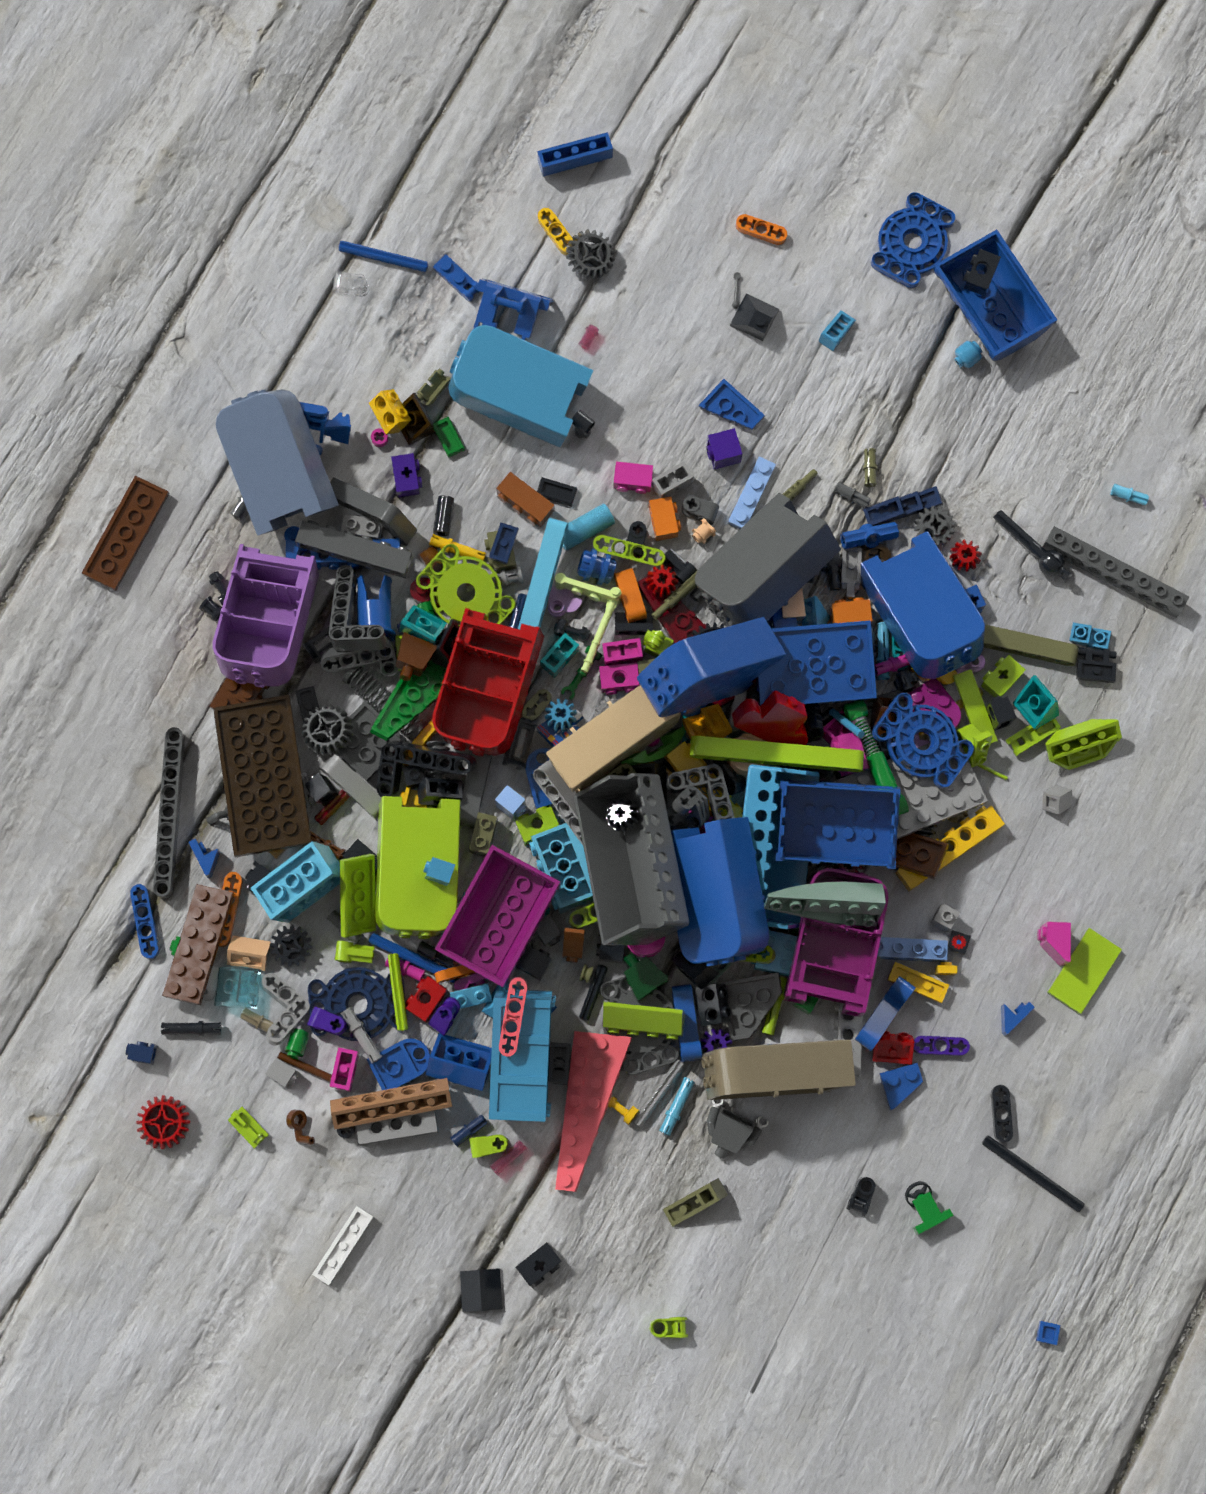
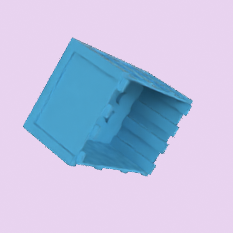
M497 989L493 1005L489 1119L546 1122V1117H550L551 1102H548L551 1010L552 1007H555L556 995H552V991L527 990L517 1050L514 1055L506 1057L499 1051V1042L508 989ZM516 989L515 996L510 994V998L517 997L523 999V996H519V989ZM513 1001L509 1004V1009L512 1012H518L521 1009V1005L519 1002ZM513 1021L507 1022L506 1030L508 1032H515L517 1024ZM504 1034L503 1037L508 1038L506 1045H502V1047L505 1048L506 1052H509L510 1049H514V1046H511V1038L516 1039V1036Z

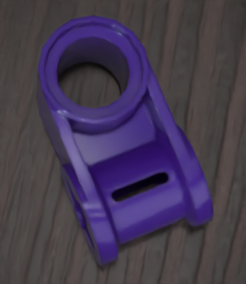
M453 997L447 998L432 1016L428 1025L445 1036L461 1008L459 1001Z
M315 1006L307 1023L312 1028L338 1036L345 1033L347 1029L345 1020L340 1016ZM338 1021H339V1024H341V1027H340V1028H336V1030H335V1028L333 1027V1024H334V1023L337 1024Z

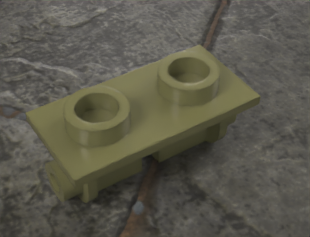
M440 368L435 370L428 378L431 386L424 383L417 391L420 402L426 406L433 404L441 391L448 386L451 377L445 376L444 371Z

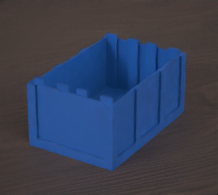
M871 620L771 628L786 655L775 665L769 666L756 677L757 699L755 700L759 706L764 703L773 691L781 692L789 697L792 696L803 704L877 698Z
M787 779L780 781L782 795L779 841L775 861L788 859L811 861V863L816 864L831 862L851 864V866L874 865L887 866L888 869L896 868L900 787Z

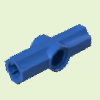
M895 522L877 526L864 524L858 530L840 534V541L843 549L863 545L873 548L880 542L897 539L899 537V530Z

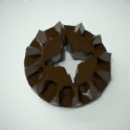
M880 543L873 548L866 546L862 552L861 561L864 562L871 559V556H875L880 552L879 559H881V562L892 558L891 552L885 545Z

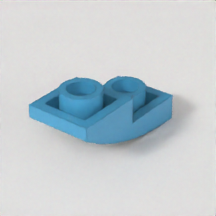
M1073 622L1069 641L1095 649H1108L1111 631Z

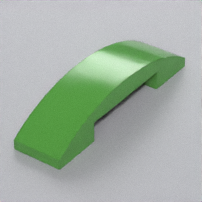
M684 726L660 737L663 745L649 754L644 750L633 754L621 763L639 765L666 756L681 741L686 731Z

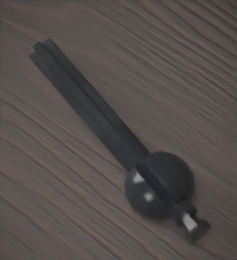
M1002 510L996 513L993 518L1039 559V569L1047 576L1057 574L1059 577H1062L1065 583L1072 577V573L1063 567L1065 560L1060 552L1056 550L1046 551Z

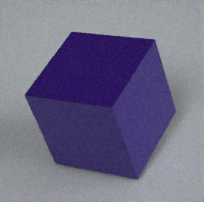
M735 428L708 435L706 450L714 470L741 463L743 454Z

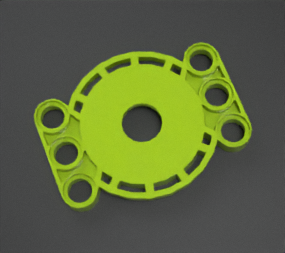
M454 544L445 545L416 578V584L419 588H430L431 604L438 616L448 624L451 619L461 622L465 608L485 613L487 618H489L491 613H496L499 617L497 624H501L515 608V600L511 596H502L501 582L494 569L481 559L469 556L459 557V549ZM448 547L454 548L456 552L453 558H448L445 555V550ZM467 559L474 560L479 563L477 565L467 563ZM435 561H439L443 565V569L440 572H435L432 568ZM482 565L486 566L492 573L488 574V572L482 568ZM423 575L430 578L428 586L420 584V578ZM493 577H495L497 581L498 589H495V585L492 580ZM469 583L474 587L475 596L471 601L464 602L459 599L457 589L461 584ZM434 596H436L437 602L440 606L439 608H437L435 604ZM503 599L511 601V607L507 610L501 606ZM440 611H443L450 619H446Z

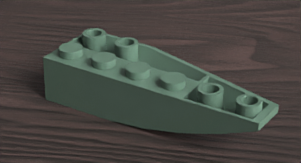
M823 882L805 884L768 893L764 909L838 925L871 927L877 926L886 901L883 884Z

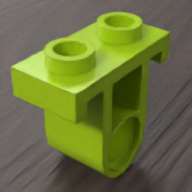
M973 724L956 730L959 741L969 740L974 746V751L969 758L970 760H968L971 767L982 765L987 759L993 735L988 730L981 733ZM961 744L965 754H967L968 746Z

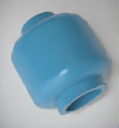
M965 341L955 349L956 358L954 360L960 367L971 368L981 360V353L983 351L975 341Z

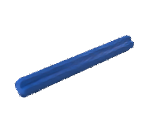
M340 241L339 251L421 272H426L428 268L427 261L347 241Z
M372 933L369 938V943L391 954L397 953L400 958L433 974L448 969L375 933ZM457 979L450 980L449 982L455 983Z

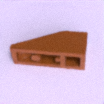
M565 928L562 958H565L566 962L578 963V960H582L585 930Z

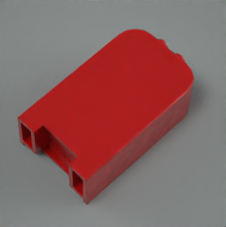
M465 608L432 718L435 730L447 743L454 746V749L462 752L468 749L472 751V754L483 757L484 754L497 756L505 753L510 748L544 640L540 627L521 624L519 630L490 622L485 613Z

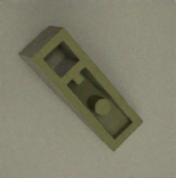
M719 1178L664 1208L663 1211L673 1227L728 1196Z

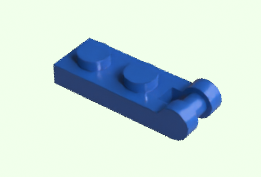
M446 254L433 266V269L468 302L474 298L473 295L476 292H480L476 290L478 282L474 281ZM469 285L471 288L466 290L465 288Z

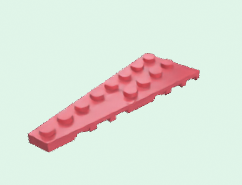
M574 1031L556 1190L576 1192L585 1164L592 1151V1145L609 1105L616 1080L619 1078V1072L623 1061L626 1059V1053L630 1042H632V1037Z

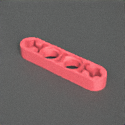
M521 977L512 979L508 989L499 1042V1051L506 1057L514 1055L518 1046L527 993V982ZM517 981H520L521 986H524V989L519 991V996H523V999L517 997L510 998V994L515 996L516 988L512 987V985H515ZM511 1002H519L521 1009L518 1012H512L509 1009ZM507 1022H515L517 1030L515 1032H508L506 1030ZM504 1034L516 1036V1039L511 1038V1046H514V1049H510L509 1052H506L505 1048L502 1047V1045H506L508 1038H504Z

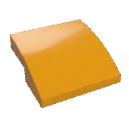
M719 704L701 708V714L683 719V726L690 739L692 736L724 738L732 732V728Z

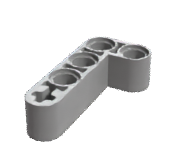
M333 754L319 769L331 780H334L371 817L377 820L381 797L337 755Z

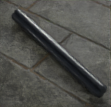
M986 1136L982 1144L1075 1211L1080 1212L1085 1204L992 1137Z

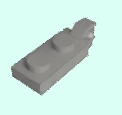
M862 548L842 549L841 585L842 589L846 590V600L854 599L855 590H859L861 584Z

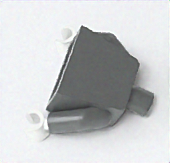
M723 1099L720 1104H716L712 1100L713 1107L710 1108L707 1127L708 1133L712 1137L711 1142L718 1145L714 1154L719 1158L725 1159L728 1151L737 1154L739 1150L744 1151L754 1145L762 1133L761 1129L768 1125V1120L763 1126L759 1123L762 1117L760 1116L754 1123L723 1108Z

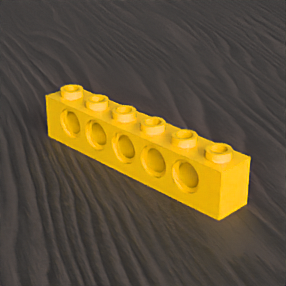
M992 805L988 808L985 806L981 807L975 812V817L972 819L967 817L961 821V827L955 830L953 827L944 833L946 837L942 840L935 839L951 843L954 848L951 852L946 851L938 871L1005 824ZM976 821H981L984 824L983 830H979L976 827ZM960 832H966L969 835V840H962ZM900 868L895 873L908 892L928 879V877Z

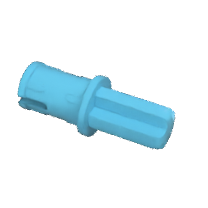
M1115 483L1110 495L1126 499V502L1132 501L1142 505H1146L1149 500L1147 494L1134 491L1132 487L1129 489Z

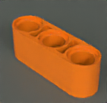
M633 568L615 572L616 586L621 590V602L628 623L647 619L645 606Z

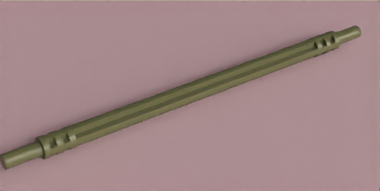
M812 469L801 480L798 479L789 487L783 495L792 501L818 475L817 471ZM696 572L664 600V604L651 614L655 620L661 617L668 609H672L697 587L695 584Z

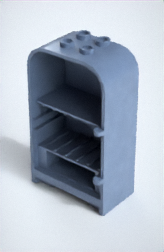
M266 389L253 391L244 398L240 397L232 400L231 405L219 412L216 417V430L257 536L288 526L286 518L304 512L305 517L339 506L301 405L292 392L284 389L269 392Z

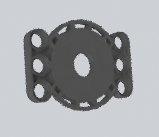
M625 977L608 981L600 989L602 997L611 1003L616 1002L660 1008L670 1007V1009H674L668 998L657 989L653 991L652 995L649 994L637 1002L632 991L624 990L622 987V983L626 980ZM608 985L615 989V993L612 996L604 994L603 990ZM656 994L660 995L667 1003L663 1004L661 1000L655 997ZM603 1027L604 1034H607L606 1029ZM619 1030V1034L611 1033V1035L632 1037V1042H630L628 1051L632 1053L630 1055L626 1054L627 1059L623 1064L624 1071L629 1075H636L672 1064L678 1058L677 1048L669 1045L672 1039H667L666 1035L659 1034L658 1038L647 1037V1033L639 1032V1036L628 1035L627 1031ZM664 1039L668 1040L666 1044L662 1043ZM672 1049L675 1052V1058L667 1060L664 1057L665 1050ZM648 1055H654L657 1062L655 1065L649 1066L646 1064L645 1058ZM631 1060L638 1064L637 1070L633 1072L629 1071L626 1067L627 1063Z

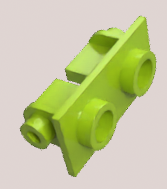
M243 1106L235 1110L228 1119L254 1149L269 1135Z

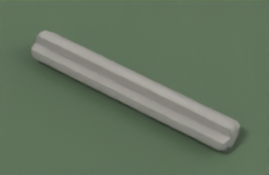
M678 1059L675 1061L633 1120L636 1126L642 1127L683 1070L685 1064Z

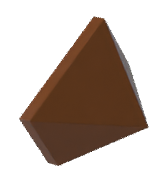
M430 546L417 554V556L426 567L438 551L434 546ZM435 561L432 568L435 572H440L443 569V565L441 562Z

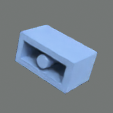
M508 785L495 799L496 807L513 821L526 812L525 799Z

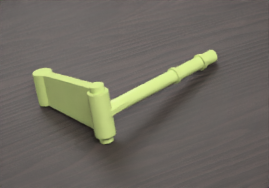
M558 573L555 576V586L557 589L562 590L565 588L575 595H585L593 601L606 603V611L581 668L582 672L588 673L590 666L593 664L597 649L601 645L600 642L616 606L621 603V590L618 587L607 590L568 578L563 573Z

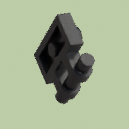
M1087 646L1086 648L1078 649L1077 655L1085 656V660H1077L1076 679L1107 683L1115 682L1117 663L1109 662V658L1116 659L1117 651H1110L1105 648L1098 650ZM1092 657H1102V661H1092Z

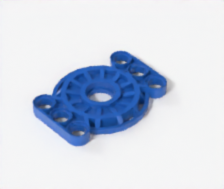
M912 192L906 200L907 208L894 212L882 224L878 236L880 252L875 253L871 260L873 269L908 288L917 287L921 278L920 274L932 270L934 265L943 259L948 244L945 228L952 227L955 221L953 211L920 193ZM917 198L919 204L917 206L911 205L909 200ZM931 206L935 208L936 212L928 214L926 208ZM949 215L952 221L945 223L942 220V216ZM889 222L890 224L888 225L887 230H883L885 225ZM917 234L922 242L920 247L915 249L907 247L904 243L906 235ZM881 236L885 237L883 246L881 243ZM942 236H944V245L942 244ZM939 250H940V251H943V252H942V255H941L940 258L937 260L936 257H937V255H938V253H939ZM880 257L884 259L885 263L877 265L874 260ZM931 262L933 263L931 266L924 268V266L930 264ZM898 266L901 272L893 274L891 267ZM914 275L917 281L911 283L907 280V276Z
M901 693L893 699L872 731L875 740L879 742L887 740L889 754L902 771L919 778L933 776L934 784L938 788H946L953 783L974 751V746L969 740L958 742L956 729L949 717L939 709L929 705L913 706V699L907 693ZM900 697L906 698L908 702L906 707L899 705ZM890 712L897 715L896 722H891L888 719ZM879 727H883L886 730V737L882 738L878 735L877 730ZM918 732H924L930 737L931 744L927 750H920L915 746L914 737ZM961 744L968 746L967 754L961 753ZM892 747H894L895 752H896L897 756L899 757L898 759H897L896 756L894 755V752H893ZM951 759H955L958 762L957 769L950 767L949 761ZM902 761L906 766L910 767V770L905 768L900 762ZM915 770L925 771V774L915 773ZM940 774L947 776L948 781L946 784L939 782Z

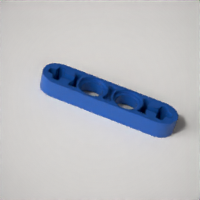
M137 884L131 888L130 896L140 951L145 958L154 959L159 954V944L150 894L144 885ZM139 888L145 891L142 894V901L147 900V903H140L139 897L135 895ZM141 907L148 908V915L146 917H139L138 910ZM144 926L151 927L152 932L149 936L142 935L141 930ZM154 938V941H150V946L155 948V950L152 951V955H149V953L145 952L148 949L147 942L143 943V940Z

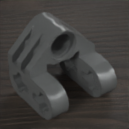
M687 787L667 809L670 829L672 830L674 827L677 829H700L709 820L708 799L696 787Z

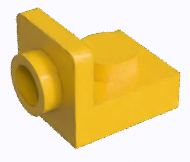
M406 787V790L401 792L400 797H402L403 807L427 808L428 805L418 804L417 790Z

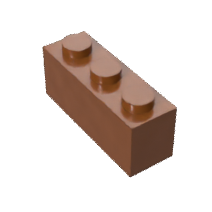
M509 472L496 488L498 499L503 503L508 502L513 506L512 509L516 513L524 514L527 520L534 526L537 524L542 527L555 511L553 503L512 472Z

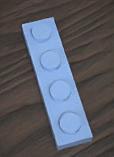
M758 457L729 518L728 524L741 529L751 519L776 466L775 463Z

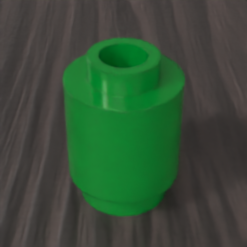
M295 1028L290 1033L285 1048L288 1057L298 1059L304 1056L309 1042L308 1032Z

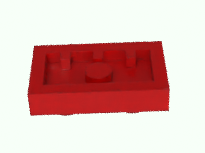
M885 1031L873 1048L872 1061L912 1064L913 1036L905 1032L891 1034Z

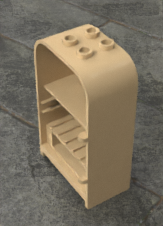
M638 686L614 704L609 700L607 702L609 708L577 731L573 727L570 728L572 734L547 751L546 754L571 791L578 793L622 765L621 762L640 752L668 732L678 723L681 713L663 718L659 717L642 687Z

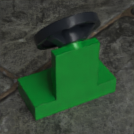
M918 1181L907 1188L905 1200L911 1207L916 1208L923 1221L913 1227L916 1235L954 1216L950 1209L940 1212L932 1197V1189L926 1182ZM918 1185H924L922 1189H918L914 1193H910V1191L914 1187ZM908 1197L914 1199L912 1203L909 1202Z

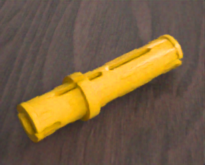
M433 534L430 539V546L442 549L445 545L454 544L459 549V556H469L485 560L486 552L459 544L451 538L446 539ZM448 547L445 550L446 553H456L452 547Z

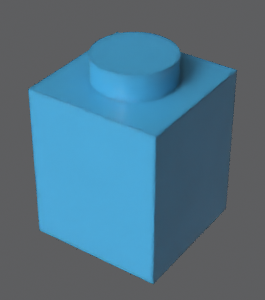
M432 857L430 862H426L423 870L426 873L425 879L447 886L455 864Z

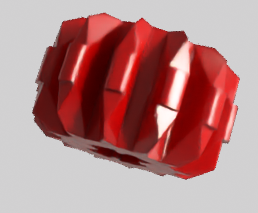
M964 539L961 544L956 542L955 547L951 548L950 552L952 554L949 556V559L954 560L952 566H959L958 571H961L964 567L965 572H968L970 568L974 570L976 569V564H980L981 560L979 557H981L982 552L977 551L979 545L972 546L973 541L967 544ZM964 553L968 554L967 559L963 557Z
M662 564L660 570L654 566L653 572L648 571V578H646L645 582L649 584L647 586L648 590L654 589L653 596L657 592L660 598L663 597L664 593L670 596L671 591L676 590L675 585L678 583V579L675 578L676 572L670 573L671 567L665 570ZM660 578H661V581L664 579V580H665V583H664V584H662V582L659 583L658 580H659Z

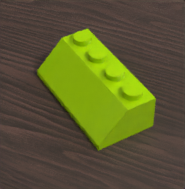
M611 1002L603 1003V1027L608 1029V1033L619 1034V1030L627 1031L628 1035L639 1036V1032L647 1033V1037L658 1038L659 1034L666 1035L667 1039L678 1040V1036L683 1037L685 1012L683 1010Z

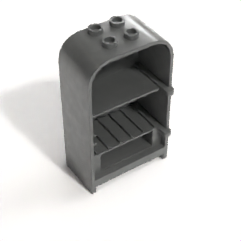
M778 493L699 568L695 575V584L701 592V597L709 605L708 609L714 615L719 616L724 622L736 625L761 617L768 621L783 605L787 606V601L813 576L817 577L819 571L841 548L826 521L815 514L807 521L798 515L789 498Z

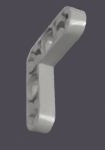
M268 973L262 978V989L286 1008L271 1025L266 1034L267 1042L276 1046L281 1044L307 1015L310 1004L306 998L274 973ZM267 980H274V984L267 986ZM279 985H281V987L278 989L277 993H275V990H276L275 987L278 988ZM288 991L291 997L287 1000L282 999L280 993ZM297 1004L299 1006L304 1004V1010L300 1009L297 1015H295L294 1012L297 1009ZM283 1018H292L293 1024L291 1026L284 1025L282 1022ZM280 1027L282 1030L279 1033V1039H272V1033L275 1034Z

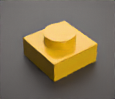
M940 962V965L935 967V975L955 976L957 974V966L952 965V962Z

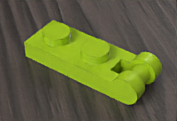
M1054 718L1038 729H1034L1029 725L1005 741L1008 745L1012 746L1015 756H1018L1060 730L1061 726ZM1020 738L1025 743L1022 746H1020L1017 742V740Z

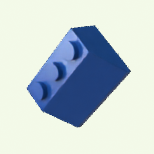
M439 1033L429 1057L426 1075L438 1079L447 1078L449 1082L483 1091L491 1066L492 1048L448 1035L443 1036Z

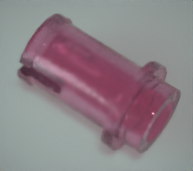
M591 324L585 328L586 332L578 343L587 350L590 348L595 336L599 335V329Z

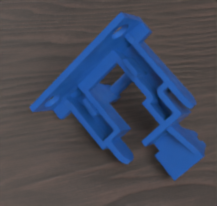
M479 279L476 290L484 293L473 329L480 326L481 323L482 325L497 328L498 323L494 322L498 306L502 305L517 310L519 316L514 333L522 335L521 339L526 341L527 338L532 336L539 309L548 311L550 303H553V299L488 279Z
M299 402L309 429L320 431L319 443H323L325 436H330L332 441L349 444L351 432L349 414L342 416L343 413L340 412L330 420V411L325 406ZM316 444L319 455H322L323 448Z

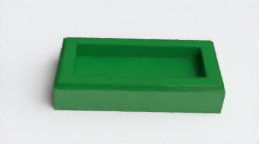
M449 416L433 423L434 431L448 458L465 451Z

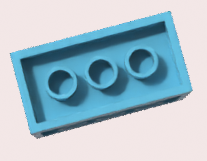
M567 823L531 836L532 842L529 843V847L533 857H538L536 861L538 870L562 882L551 901L554 910L558 909L561 914L594 901L584 847ZM554 848L561 849L559 853L552 852ZM561 866L568 867L566 871L559 870ZM569 883H571L572 885H573V884L575 885V886H574V889H570V888H566V887L568 886Z
M312 841L253 885L251 890L271 920L289 923L340 884V863L329 846Z

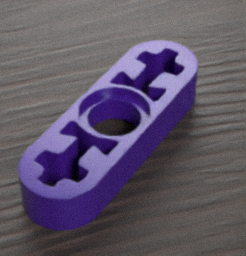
M918 1036L914 1039V1052L917 1054L962 1056L970 1049L968 1040L962 1037ZM920 1039L923 1040L924 1044H929L930 1040H933L931 1044L932 1051H929L930 1047H924L920 1050L916 1043H919ZM938 1040L946 1043L944 1051L936 1049L935 1044ZM949 1040L952 1041L951 1045H957L961 1041L962 1045H965V1049L959 1052L958 1048H951L952 1052H949Z

